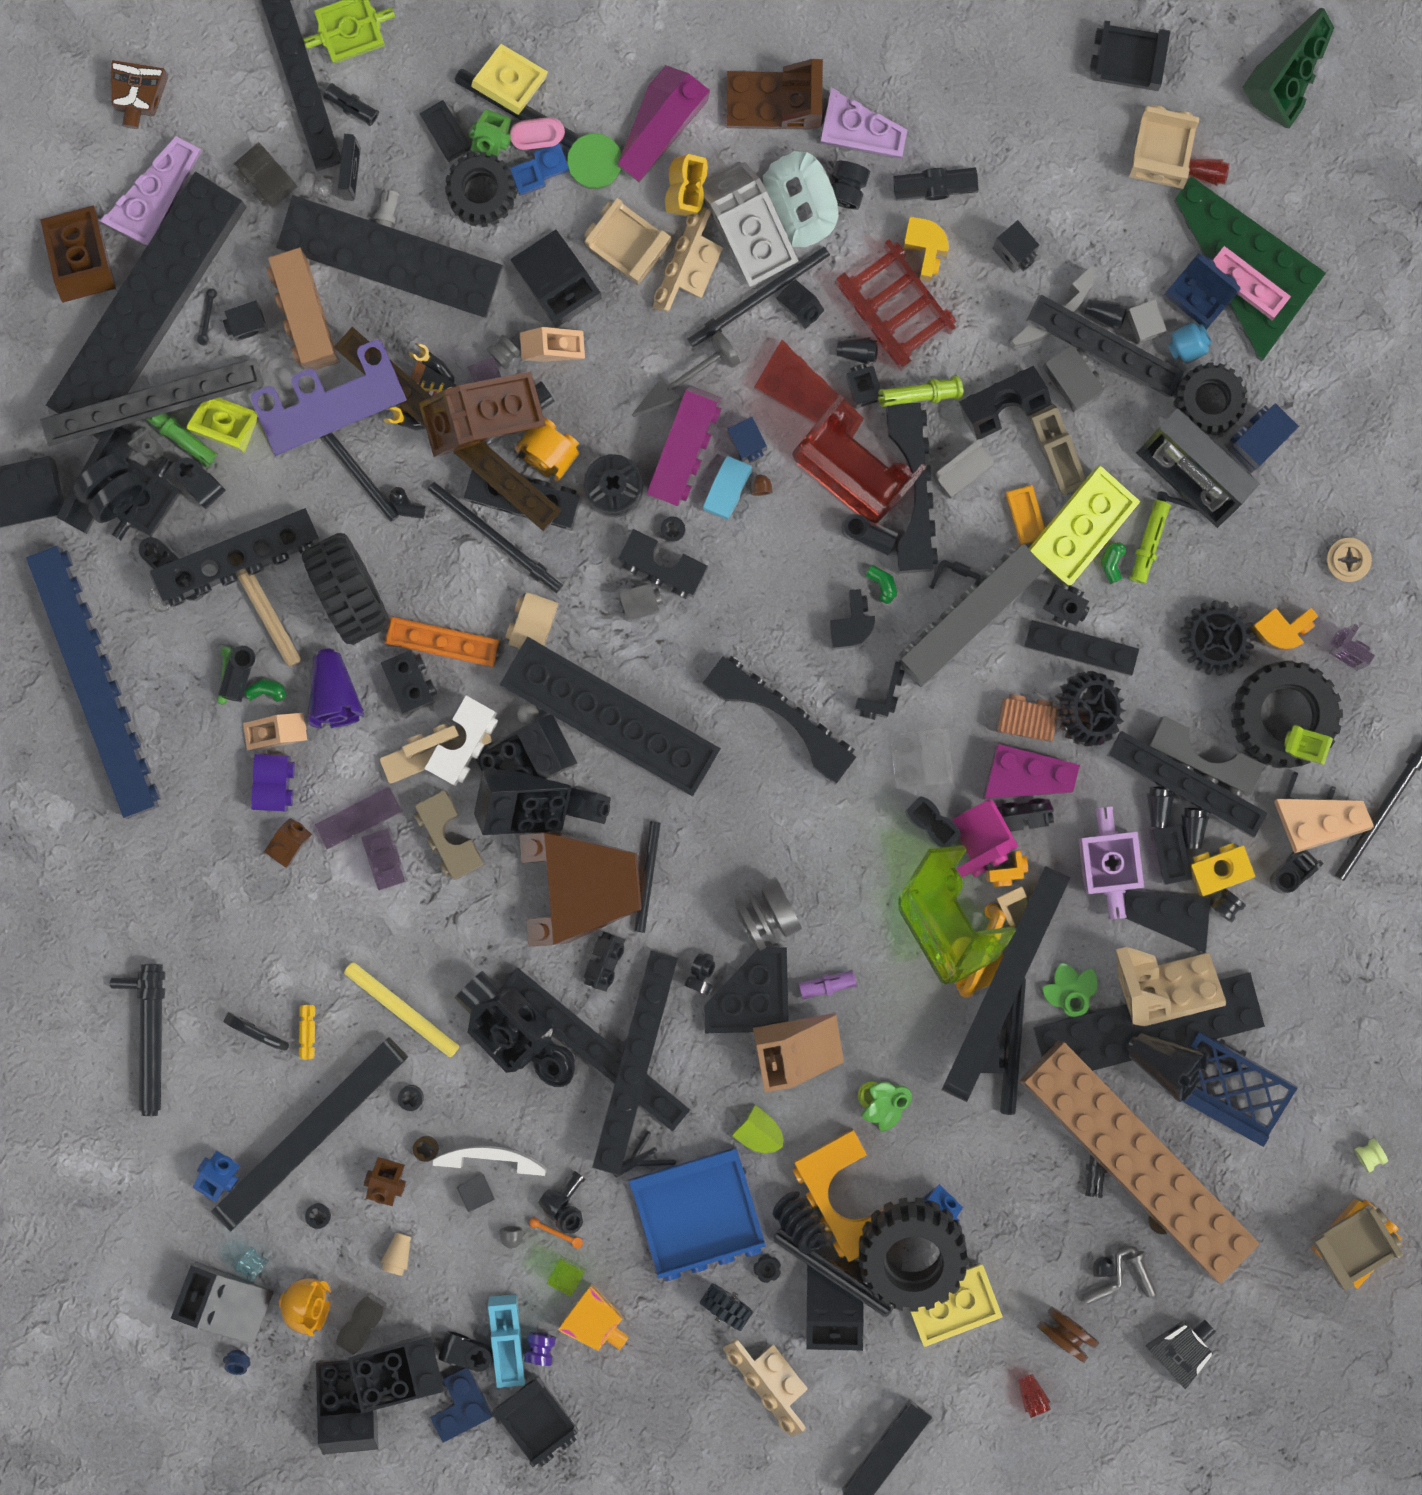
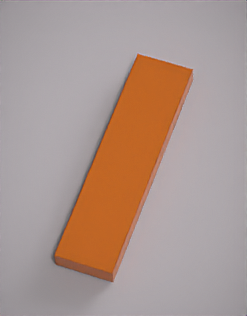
M390 617L385 640L387 645L493 668L500 642L497 639L396 617Z

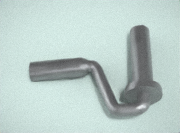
M1130 1246L1118 1250L1115 1254L1116 1283H1109L1083 1294L1087 1305L1115 1294L1121 1288V1257L1129 1253L1130 1255L1126 1257L1127 1263L1133 1264L1146 1297L1155 1296L1157 1292L1143 1261V1258L1146 1256L1145 1252H1137L1134 1247Z

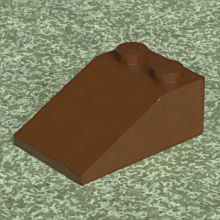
M94 205L40 219L54 284L62 303L116 289Z

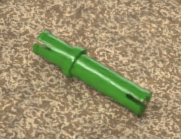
M164 413L146 419L160 430L159 433L163 437L167 436L206 468L217 457L218 454L208 448L178 424V420L175 417H169Z

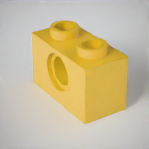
M1234 842L1220 847V853L1211 857L1209 852L1193 857L1194 863L1189 864L1199 896H1206L1256 877L1244 845L1236 847ZM1219 860L1227 865V872L1223 876H1218L1214 872V865Z

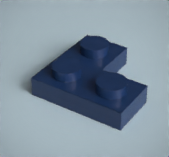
M462 1368L443 1378L455 1404L432 1415L430 1418L444 1443L493 1418V1415L470 1369Z

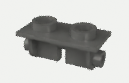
M144 427L140 428L132 434V440L127 443L138 453L142 452L153 461L160 460L164 455L163 448L157 442L160 435L151 427L147 429Z

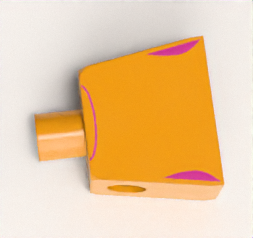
M590 1284L558 1329L560 1332L598 1351L606 1341L620 1350L629 1338L628 1335L617 1328L623 1316L593 1284Z

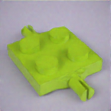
M342 0L314 10L319 23V33L303 39L307 49L323 44L329 51L333 64H337L384 47L385 43L381 35L380 23L396 17L392 6L376 12L369 0Z

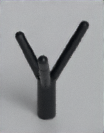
M647 1131L632 1156L623 1161L619 1176L636 1166L675 1165L676 1160H644L657 1152V1148L654 1147L640 1154L651 1135V1132Z

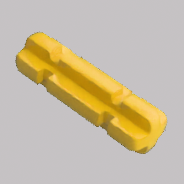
M300 1005L299 1043H301V1047H299V1058L313 1059L315 1056V1047H312V1043H315V1021H313L315 1006Z

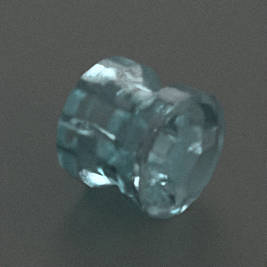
M251 1247L234 1269L237 1272L246 1274L247 1280L252 1283L269 1260L266 1257L258 1256L256 1250Z

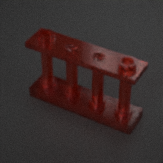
M888 239L884 244V249L887 251L884 256L855 277L853 275L848 277L844 272L836 278L835 284L897 367L902 371L911 364L912 360L909 358L912 355L911 352L943 328H945L949 335L954 333L956 329L954 323H956V320L948 309L943 311L904 259L906 253L897 242L893 244ZM895 262L904 275L872 299H865L860 293L861 286ZM911 284L921 297L889 321L884 320L882 322L876 314L879 311L878 308ZM928 306L937 319L907 342L898 343L893 336L895 334L894 330Z

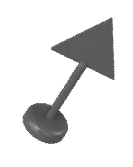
M719 331L715 333L711 338V342L716 353L668 386L659 380L633 412L632 416L636 417L681 401L682 398L673 390L719 358L731 368L739 365L740 359L727 338Z

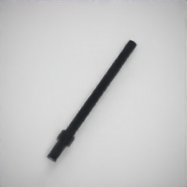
M822 247L717 319L712 318L704 324V328L687 338L690 345L694 348L718 331L722 332L721 329L829 257L828 250Z
M435 481L429 486V492L530 572L529 576L534 580L543 582L556 594L562 589L564 585L550 575L544 565L540 562L535 563Z
M1422 743L1415 754H1410L1405 762L1407 766L1371 819L1374 827L1361 834L1336 872L1335 876L1340 880L1345 881L1416 771L1422 769Z

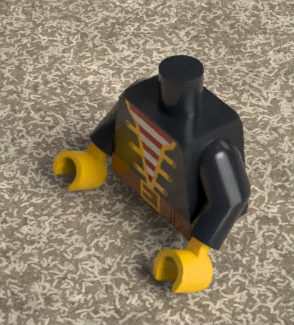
M415 343V345L420 347L421 352L418 356L409 352L411 358L418 360L411 378L431 396L445 389L457 386L454 384L455 377L447 365L429 352L425 345ZM400 406L398 408L389 407L386 409L391 410L394 417L393 419L385 418V423H398L400 426L415 431L425 429Z

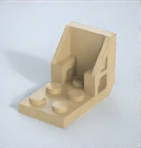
M1129 947L1116 949L1117 976L1133 1024L1148 1026L1226 1006V1000L1210 953L1158 966L1154 955Z

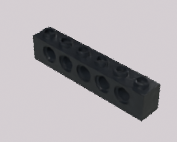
M306 508L150 570V578L163 607L166 605L176 607L186 602L185 598L193 594H196L197 597L203 596L211 592V587L220 583H222V586L230 585L238 580L237 577L245 573H248L249 576L257 574L264 570L263 566L272 562L274 565L282 564L290 559L289 555L297 552L302 555L306 548L318 543L319 537ZM284 533H290L294 536L295 541L292 544L286 545L280 541L279 537ZM263 543L269 547V552L265 555H258L253 548L257 544ZM232 554H239L244 561L242 564L234 566L228 562V557ZM212 564L218 571L213 576H206L203 574L202 568L205 565ZM187 575L191 578L192 582L186 587H181L176 583L177 577Z

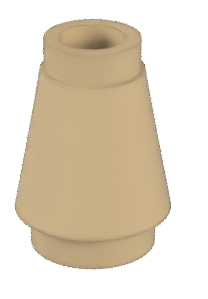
M395 1233L380 1262L383 1263L382 1271L403 1276L404 1270L408 1268L411 1237Z

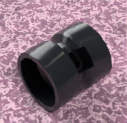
M836 161L832 174L835 182L831 185L839 207L859 210L864 195L860 189L867 185L871 172L869 169L853 162Z

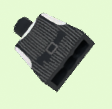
M1205 1319L1193 1330L1182 1321L1145 1346L1180 1385L1186 1389L1212 1356V1351L1204 1343L1216 1331Z

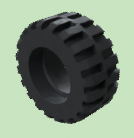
M336 533L304 550L301 556L309 579L329 619L346 644L354 645L388 627L390 620L380 595L357 550L345 533Z
M1275 662L1256 670V672L1249 675L1243 681V685L1238 688L1235 694V703H1232L1231 712H1233V719L1231 723L1232 728L1236 729L1237 735L1235 737L1238 743L1243 744L1245 747L1244 751L1249 756L1253 755L1257 758L1256 761L1272 765L1275 768H1293L1311 763L1288 754L1285 751V741L1271 736L1263 725L1261 708L1265 699L1272 692L1285 688L1296 690L1307 699L1312 712L1311 725L1308 730L1333 738L1330 748L1335 743L1334 738L1340 733L1342 727L1339 725L1340 718H1343V709L1339 708L1338 703L1341 701L1339 693L1335 694L1332 688L1335 686L1330 679L1326 680L1323 677L1324 673L1318 668L1313 669L1309 667L1310 664L1304 662Z
M906 1197L900 1198L899 1203L895 1205L891 1201L884 1204V1211L876 1210L871 1215V1222L867 1221L862 1228L863 1235L859 1238V1266L862 1279L868 1284V1290L875 1296L879 1293V1301L883 1304L888 1305L891 1302L894 1309L901 1311L903 1307H909L910 1312H919V1307H926V1310L935 1308V1303L938 1301L941 1304L949 1300V1292L955 1294L960 1288L959 1281L965 1279L966 1266L968 1265L965 1235L962 1234V1227L959 1221L953 1220V1214L947 1208L941 1211L939 1203L930 1201V1204L924 1203V1198L915 1197V1201L908 1202ZM907 1237L925 1238L934 1243L940 1251L938 1258L931 1266L916 1272L897 1269L886 1259V1253L894 1243Z

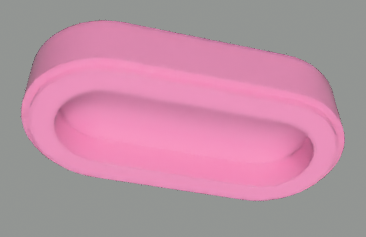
M546 117L519 121L512 126L509 134L512 135L511 143L516 148L527 150L557 145L563 139L565 130L563 124L558 119Z

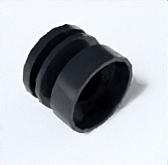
M608 454L599 457L590 464L585 473L584 489L587 499L595 511L606 517L618 518L628 515L637 508L643 495V482L640 471L632 460L622 455ZM616 478L619 479L618 485L620 488L608 490L609 485L607 481L609 479L612 481L616 480Z

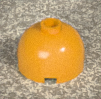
M303 1278L293 1282L282 1293L279 1299V1307L284 1323L291 1330L313 1337L315 1335L313 1333L314 1330L320 1331L323 1328L331 1301L325 1302L326 1292L331 1293L328 1283L313 1278Z

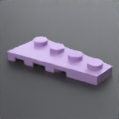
M175 137L152 162L151 167L143 175H140L132 188L125 195L121 196L114 208L108 214H105L100 222L148 246L173 207L202 152L201 149Z

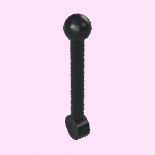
M213 288L208 289L206 292L208 301L201 335L197 338V342L202 346L207 345L209 342L207 337L213 299L217 296V291Z
M1160 491L1157 494V499L1160 501H1169L1198 511L1189 502L1171 497L1166 492Z

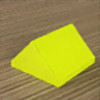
M216 398L200 404L189 421L187 429L192 434L245 453L258 416L254 410L222 398Z

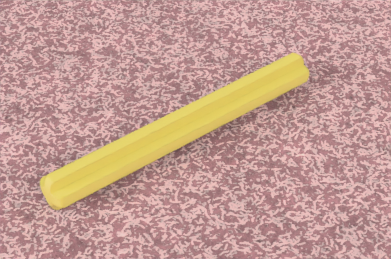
M352 962L347 966L344 974L445 1055L452 1057L459 1049L457 1043L359 965Z

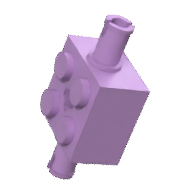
M1113 807L1096 808L1099 834H1096V837L1078 839L1085 894L1103 893V895H1106L1109 920L1117 919V914L1118 919L1127 918L1123 893L1128 889L1144 888L1138 832L1118 834V831H1115ZM1109 855H1111L1113 860H1117V865L1113 866V871H1110V867H1105V861L1109 860Z

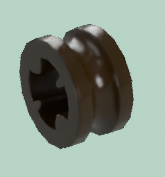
M422 1136L413 1145L414 1156L422 1162L433 1160L439 1151L437 1141L430 1136ZM422 1141H426L427 1145H433L434 1150L430 1151L432 1155L426 1157L425 1153H419L418 1147L422 1146L420 1144Z

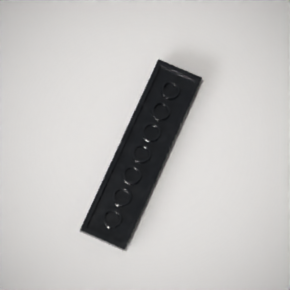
M296 195L291 197L276 246L277 249L286 252L301 248L307 259L484 318L488 316L503 268L502 264Z
M528 636L499 684L692 797L721 750L720 747Z
M1251 972L1219 980L1226 1000V1006L1148 1026L1133 1024L1127 1004L1033 1028L1041 1057L1057 1041L1065 1042L1094 1071L1133 1061L1129 1057L1130 1051L1127 1050V1047L1134 1035L1139 1036L1141 1033L1190 1046L1198 1031L1213 1039H1219L1262 1028L1265 1025Z

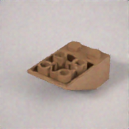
M836 1013L753 1028L765 1093L793 1088L844 1063Z

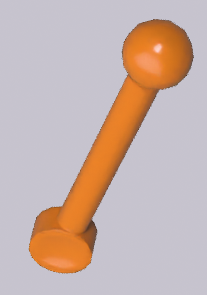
M533 1217L529 1220L531 1228L538 1227L572 1243V1246L576 1249L581 1248L583 1245V1240L580 1237H570L540 1223L538 1218Z

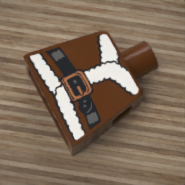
M112 60L111 102L115 110L124 112L123 127L139 129L141 115L155 116L168 80V74L164 68Z

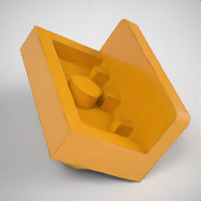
M1021 850L1011 851L1012 868L986 871V882H993V887L1012 885V880L1023 879L1024 873L1028 872L1027 856H1022Z

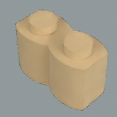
M526 592L525 597L519 596L514 611L519 613L515 624L510 623L505 637L510 639L508 645L520 649L528 636L545 646L559 603Z

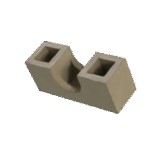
M446 790L415 805L418 812L414 813V816L421 828L426 826L430 834L427 841L434 853L439 851L443 859L439 864L447 878L452 876L453 880H457L485 865L473 840H469L461 845H453L447 840L445 836L446 825L449 821L460 815Z

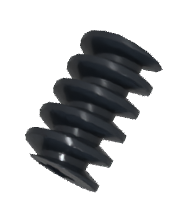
M793 1191L778 1201L772 1214L779 1221L780 1226L785 1229L786 1234L792 1237V1242L798 1246L800 1253L809 1254L826 1245L832 1235L830 1232L823 1233L825 1225L823 1223L817 1224L819 1217L817 1215L810 1216L813 1212L812 1208L805 1207L806 1200L804 1198L798 1199L800 1192Z

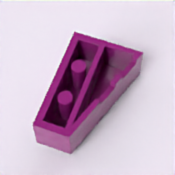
M998 744L995 747L983 799L1072 793L1080 765Z

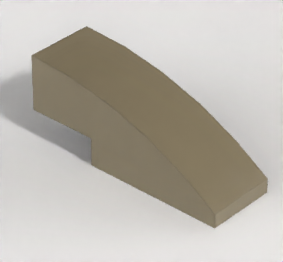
M1052 403V405L1028 416L1061 495H1065L1077 490L1086 477L1058 407Z

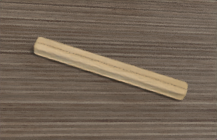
M232 554L228 557L230 564L238 566L244 561L239 554ZM248 573L238 576L286 665L291 667L299 663L301 658L255 575L249 576Z

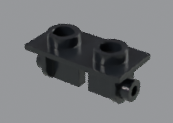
M1035 798L1028 803L1022 804L1008 802L1002 804L1001 807H997L1010 832L1024 830L1023 820H1028L1029 829L1047 827L1049 823H1054V809L1050 799Z
M604 931L601 936H598L592 954L601 958L599 962L590 959L583 977L585 978V985L607 992L608 987L614 981L616 964L623 956L626 939Z

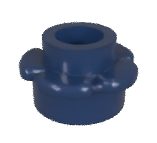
M233 1350L223 1358L225 1370L233 1375L246 1373L247 1368L251 1365L250 1358L241 1350Z

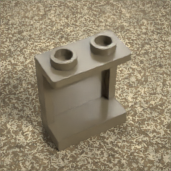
M1368 1204L1311 1239L1338 1286L1344 1291L1355 1286L1353 1282L1391 1259L1403 1256L1399 1250L1403 1247L1402 1243L1394 1232L1390 1234L1384 1224L1388 1223L1380 1208L1375 1209Z

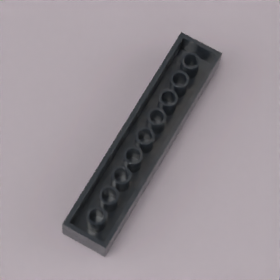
M196 171L194 172L46 403L48 408L58 414L128 394L247 208L241 199ZM103 431L91 435L99 439Z

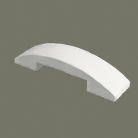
M495 1146L459 1148L444 1153L433 1160V1166L461 1168L463 1166L464 1157L518 1162L517 1173L545 1176L547 1171L544 1165L530 1156L515 1150Z

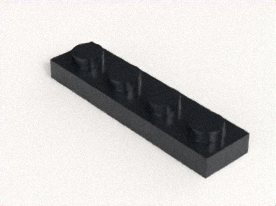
M1034 620L1030 622L1024 648L1128 676L1133 675L1139 653V648Z

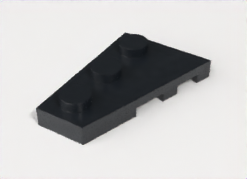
M1126 890L1125 914L1127 918L1125 919L1206 953L1211 898Z

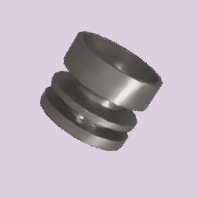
M776 877L760 885L763 898L759 900L750 890L746 893L751 902L747 906L744 905L740 895L733 898L736 903L737 916L748 938L760 951L766 948L761 938L762 935L767 933L773 945L776 943L774 929L779 928L785 937L802 930Z

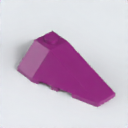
M665 65L647 87L618 162V167L637 182H640L708 102L710 90L689 73Z

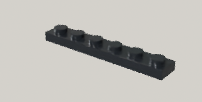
M1038 295L1026 320L1167 397L1173 396L1184 373L1043 295Z
M1123 731L1118 734L1107 755L1109 758L1252 838L1256 837L1268 814Z

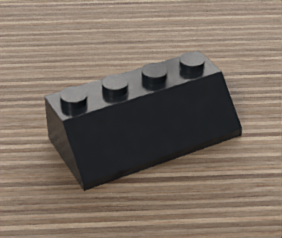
M45 456L0 466V528L58 515L64 504L55 459Z

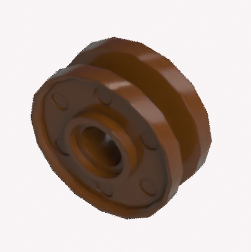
M1051 1306L1048 1313L1056 1321L1055 1324L1051 1326L1046 1322L1040 1321L1037 1328L1067 1353L1085 1363L1088 1356L1080 1348L1081 1345L1085 1343L1092 1348H1096L1099 1342L1078 1323Z

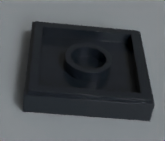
M344 133L338 190L344 200L354 201L361 147L354 134Z

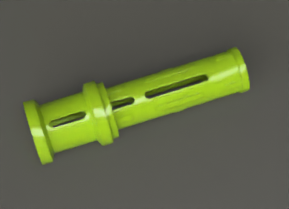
M957 375L945 380L932 378L926 384L880 389L878 394L883 396H878L881 407L926 400L935 404L939 403L940 400L950 398L956 401L960 400L963 396V385L960 377Z

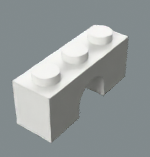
M465 696L452 719L462 725L466 731L464 745L459 749L449 750L438 744L424 769L455 786L458 781L463 783L471 770L467 767L471 758L477 759L484 747V744L481 743L486 733L490 735L497 725L498 720L495 719L497 713L472 698Z

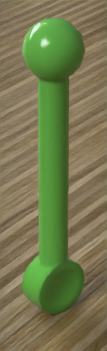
M229 647L221 649V655L223 656L221 682L227 665V656L232 651ZM217 696L219 704L224 705L227 703L228 699Z

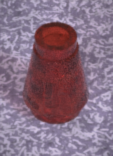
M1190 159L1188 167L1190 168L1189 176L1215 186L1219 184L1225 185L1230 163L1224 162V159Z
M1033 1374L1018 1380L1025 1413L1028 1412L1030 1418L1051 1410L1049 1405L1051 1401Z

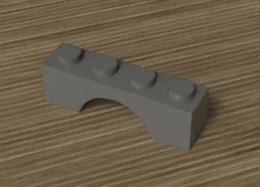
M1166 716L1160 718L1148 746L1185 767L1202 774L1203 777L1216 784L1219 782L1227 786L1228 791L1241 798L1243 794L1246 796L1252 794L1265 764L1242 753L1235 754L1224 763L1205 761L1195 753L1191 746L1189 738L1190 728Z

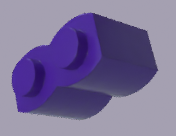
M254 755L251 810L287 812L288 806H293L294 791L289 789V780L295 776V762H291V756Z

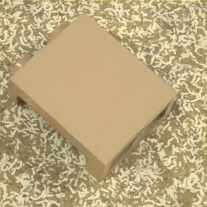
M1158 105L1145 106L1141 116L1129 177L1183 189L1189 175L1190 168L1188 167L1195 132L1200 118L1186 111L1172 112Z
M617 198L614 203L609 201L601 212L603 217L597 225L593 223L584 234V237L587 238L585 246L639 286L672 242L671 236L663 230L661 232L626 207L622 200Z

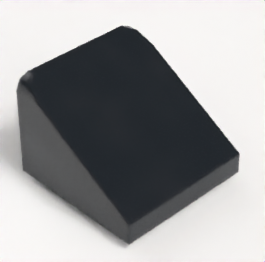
M484 1174L457 1186L468 1212L495 1200Z

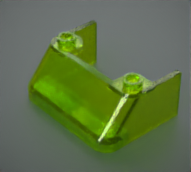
M964 845L928 849L898 899V908L901 916L938 979L943 984L956 983L996 961L1016 932L1014 926L976 932L958 903L957 897L963 887V880L955 867L967 850Z

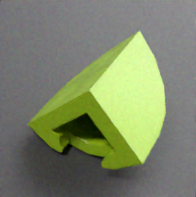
M756 1104L748 1112L747 1119L741 1126L736 1128L732 1135L747 1148L764 1154L776 1152L783 1147L784 1142L782 1131L777 1123Z

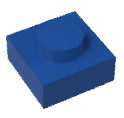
M560 143L534 152L544 180L569 171Z
M536 159L510 168L520 196L546 187Z

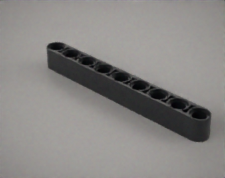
M1047 866L1044 867L941 1089L942 1091L965 1102L968 1101L1071 877Z
M388 1037L263 1159L211 1213L231 1232L409 1056Z

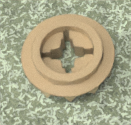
M1343 538L1331 546L1326 561L1329 572L1337 580L1349 583L1360 580L1368 573L1372 557L1370 550L1362 541L1355 538ZM1348 548L1351 557L1360 560L1351 564L1349 572L1346 563L1338 561V559L1346 557Z

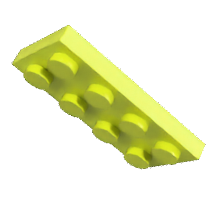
M1097 465L1028 549L1054 576L1069 587L1137 507L1140 501L1103 467Z

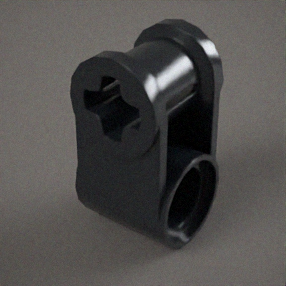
M186 457L176 462L174 466L175 476L203 508L207 509L226 491L210 473H207L193 459ZM185 465L188 467L194 466L191 470L194 474L191 477L187 475L182 476L185 473L183 470Z
M1308 850L1297 853L1293 851L1286 861L1273 872L1270 877V885L1277 893L1293 892L1305 880L1317 872L1324 863L1321 860L1317 861ZM1283 873H1286L1291 878V884L1287 889L1283 888L1279 883V877Z
M446 1332L438 1356L439 1360L476 1372L484 1371L493 1364L494 1359L491 1346L456 1332ZM482 1351L483 1357L487 1361L479 1364L478 1358L475 1355Z

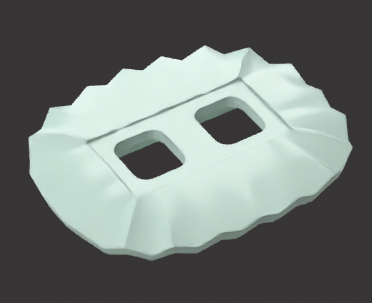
M793 151L789 155L782 156L779 160L771 163L768 171L763 175V185L768 192L791 246L805 248L827 237L835 228L839 215L838 203L833 187L821 163L808 152ZM798 177L802 185V191L791 197L786 188V183ZM808 202L813 216L801 222L796 209Z

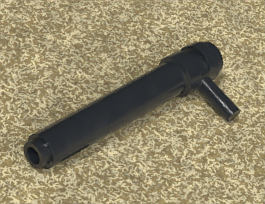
M140 964L138 978L110 979L111 989H137V998L140 999L139 1110L141 1111V1116H158V1110H161L162 999L165 998L163 980H165L166 972L163 971V964Z

